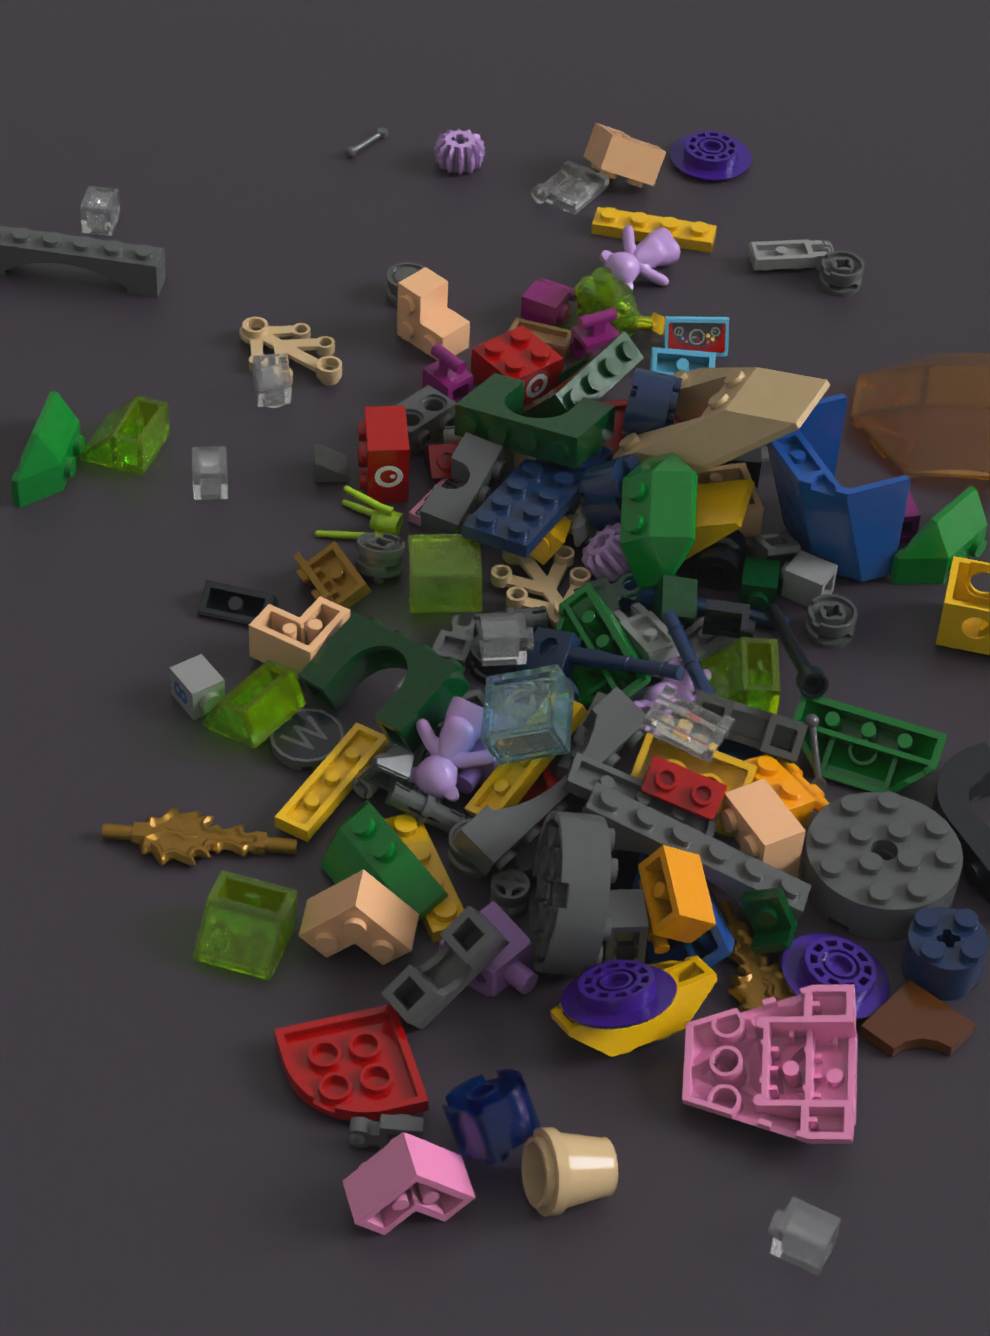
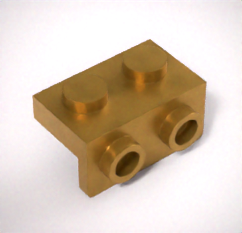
M335 541L308 561L303 558L299 551L293 555L300 565L295 570L307 587L311 584H314L316 587L311 591L316 600L320 596L348 609L372 592Z

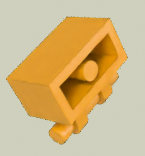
M769 753L745 760V762L758 766L752 783L765 778L805 830L813 809L819 813L830 804L824 798V792L816 784L811 785L803 777V771L796 764H789L781 757L775 759Z
M663 845L638 864L641 877L639 887L644 891L649 923L647 939L652 942L656 954H663L670 950L668 939L691 944L716 925L700 855Z

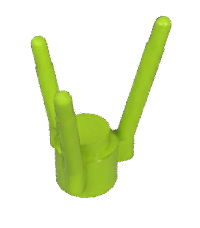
M349 486L343 488L344 492L375 508L373 510L346 499L342 500L343 506L371 517L369 528L375 530V537H383V533L399 535L404 519L403 513L393 511L394 507L384 505ZM317 530L314 534L316 537L357 540L360 535L369 532Z

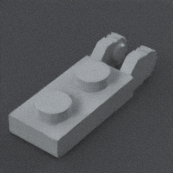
M828 240L750 242L748 246V255L753 270L770 271L772 269L798 270L814 267L821 271V261L825 258V254L834 251L831 242H828Z
M638 602L631 605L632 617L629 618L619 609L611 611L644 660L667 662L672 657L680 656L671 636L667 634L668 629L665 624L651 610L648 611L641 605V603Z

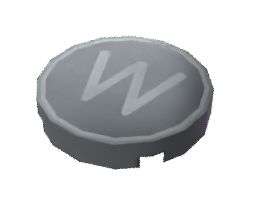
M305 708L292 710L280 716L272 725L269 736L272 755L281 764L301 771L302 767H312L313 771L335 748L345 734L342 724L333 715L323 710Z

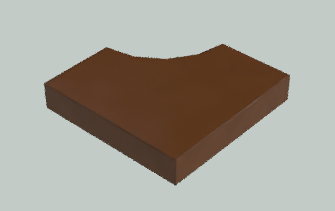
M909 979L861 1025L859 1035L891 1057L903 1050L917 1047L935 1049L951 1056L973 1034L976 1024Z

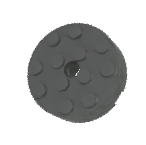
M891 791L848 794L828 804L812 820L806 836L800 876L802 881L811 885L807 898L809 903L827 921L832 918L838 923L849 927L848 933L867 939L882 941L907 939L909 926L917 911L924 908H952L963 866V853L959 839L949 823L926 805Z
M551 811L544 821L532 876L537 877V891L535 899H529L528 938L532 942L531 965L534 971L580 977L591 967L602 963V941H609L612 931V919L607 916L610 883L616 882L618 874V859L611 858L615 844V829L608 828L607 821L602 815Z

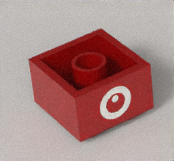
M522 325L473 347L471 353V374L473 375V382L478 386L494 373L525 381L524 406L562 383L558 375L563 372L564 358Z
M405 406L364 407V421H358V441H364L357 448L358 467H364V469H359L360 489H366L367 496L380 503L408 502L410 448Z

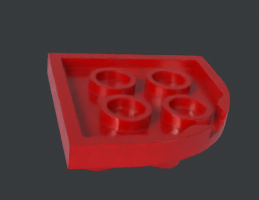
M391 1004L274 1029V1041L289 1084L305 1103L319 1112L345 1121H351L352 1117H365L379 1122L381 1114L412 1115L428 1111L429 1100L398 1012Z

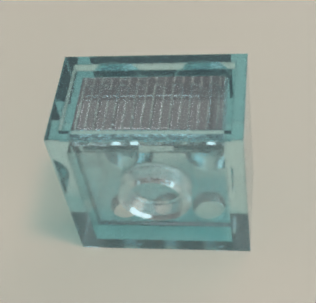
M555 664L486 677L481 741L497 765L570 753L574 689L559 665Z

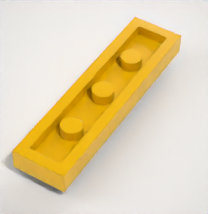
M597 207L592 222L591 234L622 239L624 227L630 225L634 230L635 241L641 242L653 230L664 227L669 230L680 248L711 253L717 226L704 222L678 220L674 217L647 215L643 212L621 211L612 207Z
M555 692L465 806L467 813L474 817L486 805L492 810L516 806L589 714L584 705Z
M356 722L275 816V827L308 842L353 789L352 782L359 776V772L370 765L371 760L376 755L384 753L388 748L386 736Z
M408 813L386 818V822L449 895L422 918L432 943L441 941L443 938L440 934L464 911V908L424 824L418 823L415 817Z

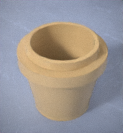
M554 1127L536 1128L525 1142L522 1151L521 1173L526 1197L529 1203L542 1216L561 1215L566 1208L613 1195L618 1183V1161L613 1144L607 1137L562 1133Z

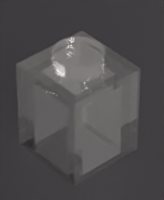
M88 186L80 206L82 233L113 235L120 217L119 189Z
M286 353L253 356L252 376L257 406L278 408L284 404H290L292 385Z
M226 446L192 447L194 500L228 499Z
M524 612L480 614L479 647L482 666L526 664L527 649H533L534 636L533 628L526 627Z
M792 1197L786 1210L778 1209L770 1223L768 1234L773 1235L770 1254L819 1276L836 1244L841 1218L796 1197Z

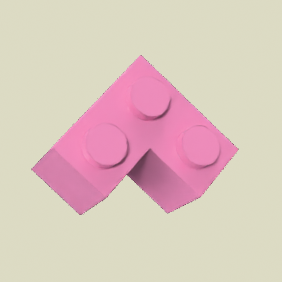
M405 1132L391 1139L384 1148L368 1161L363 1162L358 1169L342 1181L354 1223L386 1235L415 1211L446 1222L476 1198L462 1155Z

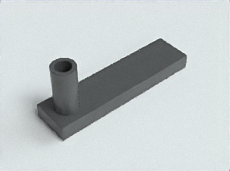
M576 752L562 787L563 790L587 800L595 783L599 782L711 837L714 836L719 813H716L713 821H707L643 794L641 787L644 781L579 752Z

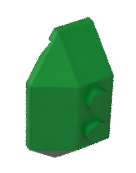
M50 391L23 451L20 463L12 476L11 488L14 507L21 508L63 491L68 478L73 477L75 474L78 455L82 456L84 453L85 436L80 435L79 420L58 392Z
M674 452L644 459L623 478L620 545L637 586L642 591L653 589L662 575L677 576L675 572L684 562L695 541L698 474Z
M969 486L936 514L911 539L908 546L900 549L894 555L889 582L894 585L944 584L949 579L953 556L973 559L974 557L978 558L983 553L987 545L985 535L988 524L977 489Z
M587 583L560 603L558 611L560 618L556 630L573 632L582 641L580 647L642 659L618 620L590 583ZM574 665L570 680L578 689L579 703L583 704L584 707H590L597 692L609 694L617 686L628 697H631L650 683L651 676Z
M801 694L793 717L794 720L804 722L808 714H815L819 718V724L816 729L822 778L866 792L883 793L891 791L898 793L934 773L947 738L945 733L822 696L816 699H808ZM807 728L802 749L813 769L809 728Z
M368 799L338 824L321 862V867L335 884L364 869L419 913L418 922L449 896Z

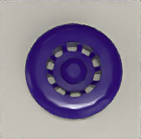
M707 130L687 135L677 140L670 149L671 161L678 170L692 178L704 181H726L736 178L745 173L752 162L751 153L743 143L719 131Z
M812 933L794 939L790 949L784 950L782 973L787 985L795 995L801 994L800 988L810 985L854 984L856 1019H863L873 1015L889 998L890 983L885 969L874 955L852 940L833 934Z
M636 960L608 961L591 967L570 983L561 996V1007L571 1020L586 1027L596 1029L627 1028L647 1022L664 1012L673 1002L677 986L673 977L660 968Z

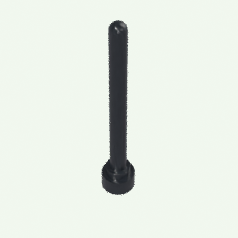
M773 603L768 604L765 608V613L798 671L796 685L800 693L808 699L821 697L829 686L826 675L821 668L811 666L779 607Z

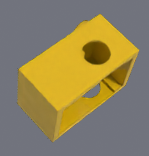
M953 556L936 645L990 655V592L979 591L970 582V579L975 574H990V563Z

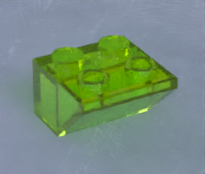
M137 395L108 413L81 452V460L144 475L170 435L168 403Z
M462 534L408 535V605L410 613L482 612V566L479 542L461 537Z
M741 637L701 661L702 669H708L711 672L712 676L709 682L717 696L755 708L760 707L762 710L777 714L781 691L778 639Z
M267 660L216 703L203 720L204 727L256 748L306 705L294 669Z
M221 870L206 901L193 954L194 960L270 980L298 922L297 890Z

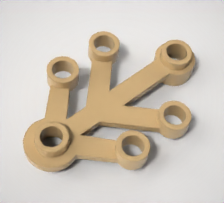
M250 317L243 321L239 330V336L251 348V356L249 357L250 372L263 374L268 371V357L263 354L264 344L274 350L276 369L273 371V382L278 387H289L293 383V371L289 368L288 358L316 372L317 378L324 385H334L342 377V361L335 356H331L335 353V340L332 337L321 336L310 339V326L305 323L289 326H269L268 322L261 317ZM278 337H291V339L281 340ZM316 350V353L322 357L317 359L304 351Z
M562 545L553 555V565L548 576H546L535 559L530 555L524 558L503 551V559L509 564L521 565L530 579L512 575V570L509 566L499 564L492 567L490 582L498 588H509L506 593V605L508 607L527 609L546 606L547 618L551 626L556 629L560 618L558 615L560 603L587 583H590L591 573L584 567L573 568L569 576L570 587L564 598H562L557 589L567 568L574 564L575 554L573 548ZM528 593L543 596L546 601L528 598Z

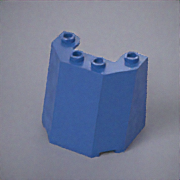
M844 394L821 398L800 429L768 443L767 448L784 525L801 545V549L806 553L838 565V575L864 582L891 574L894 555L898 550L911 480L907 475L851 489L839 484L835 478L848 399Z

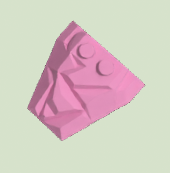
M810 985L800 988L801 994L776 1001L775 996L763 999V1006L743 1012L733 1008L687 1022L682 1088L683 1104L809 1144H852L857 1107L858 1042L855 985Z

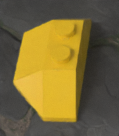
M697 955L686 957L684 961L669 960L647 964L669 973L676 982L677 991L673 1002L664 1012L636 1026L621 1029L586 1027L571 1020L564 1013L561 1002L559 1006L550 1010L551 1018L569 1037L606 1055L614 1057L627 1054L637 1047L656 1040L666 1039L671 1034L686 1029V1023L692 1020L717 982V974Z

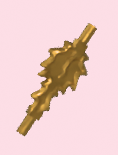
M175 807L170 808L160 818L148 815L145 822H134L133 825L103 823L102 838L131 841L133 845L140 846L143 855L152 852L161 866L172 860L189 867H194L196 864L194 858L208 859L211 857L209 851L219 854L222 850H228L241 857H245L248 852L258 856H265L266 852L297 854L298 839L267 837V832L260 831L245 833L244 825H236L227 829H222L220 825L209 827L213 823L214 816L205 815L200 817L201 811L179 813L178 808Z
M729 900L719 902L720 910L735 939L732 954L727 957L739 965L736 970L741 975L728 977V980L734 986L728 992L741 1004L737 1009L743 1012L763 1006L762 1000L775 996L776 1001L796 996L787 985L783 973L779 969V963L776 962L768 965V957L753 953L751 944L754 936H751L745 921L740 922Z

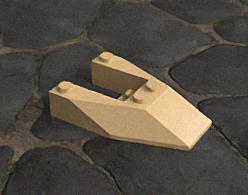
M759 367L697 368L687 372L680 370L673 374V376L682 378L681 390L676 405V416L683 422L639 435L636 433L627 435L619 443L620 448L612 457V460L634 454L642 462L644 459L674 452L697 474L706 472L800 429L830 387V383L826 379Z

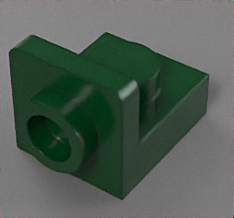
M776 887L744 892L741 904L755 931L751 944L753 953H777L790 949L798 922L782 888Z

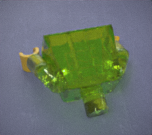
M599 267L591 275L582 277L575 285L573 290L575 296H577L578 317L615 308L617 320L611 321L610 324L615 329H618L620 333L625 331L629 337L637 330L646 332L652 330L659 335L664 333L665 317L655 312L652 313L651 317L640 315L632 289L612 276L609 268Z

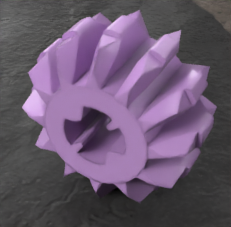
M459 128L457 131L447 130L446 134H440L434 147V156L436 157V162L439 163V168L447 169L450 174L458 172L460 175L462 172L470 174L473 172V169H480L483 157L485 156L484 141L480 140V135L472 134L471 130L461 131Z
M621 523L614 524L613 526L609 524L601 532L597 531V534L588 540L589 544L582 550L583 557L581 561L585 568L602 583L610 580L612 582L616 581L620 575H626L627 570L630 568L620 545Z

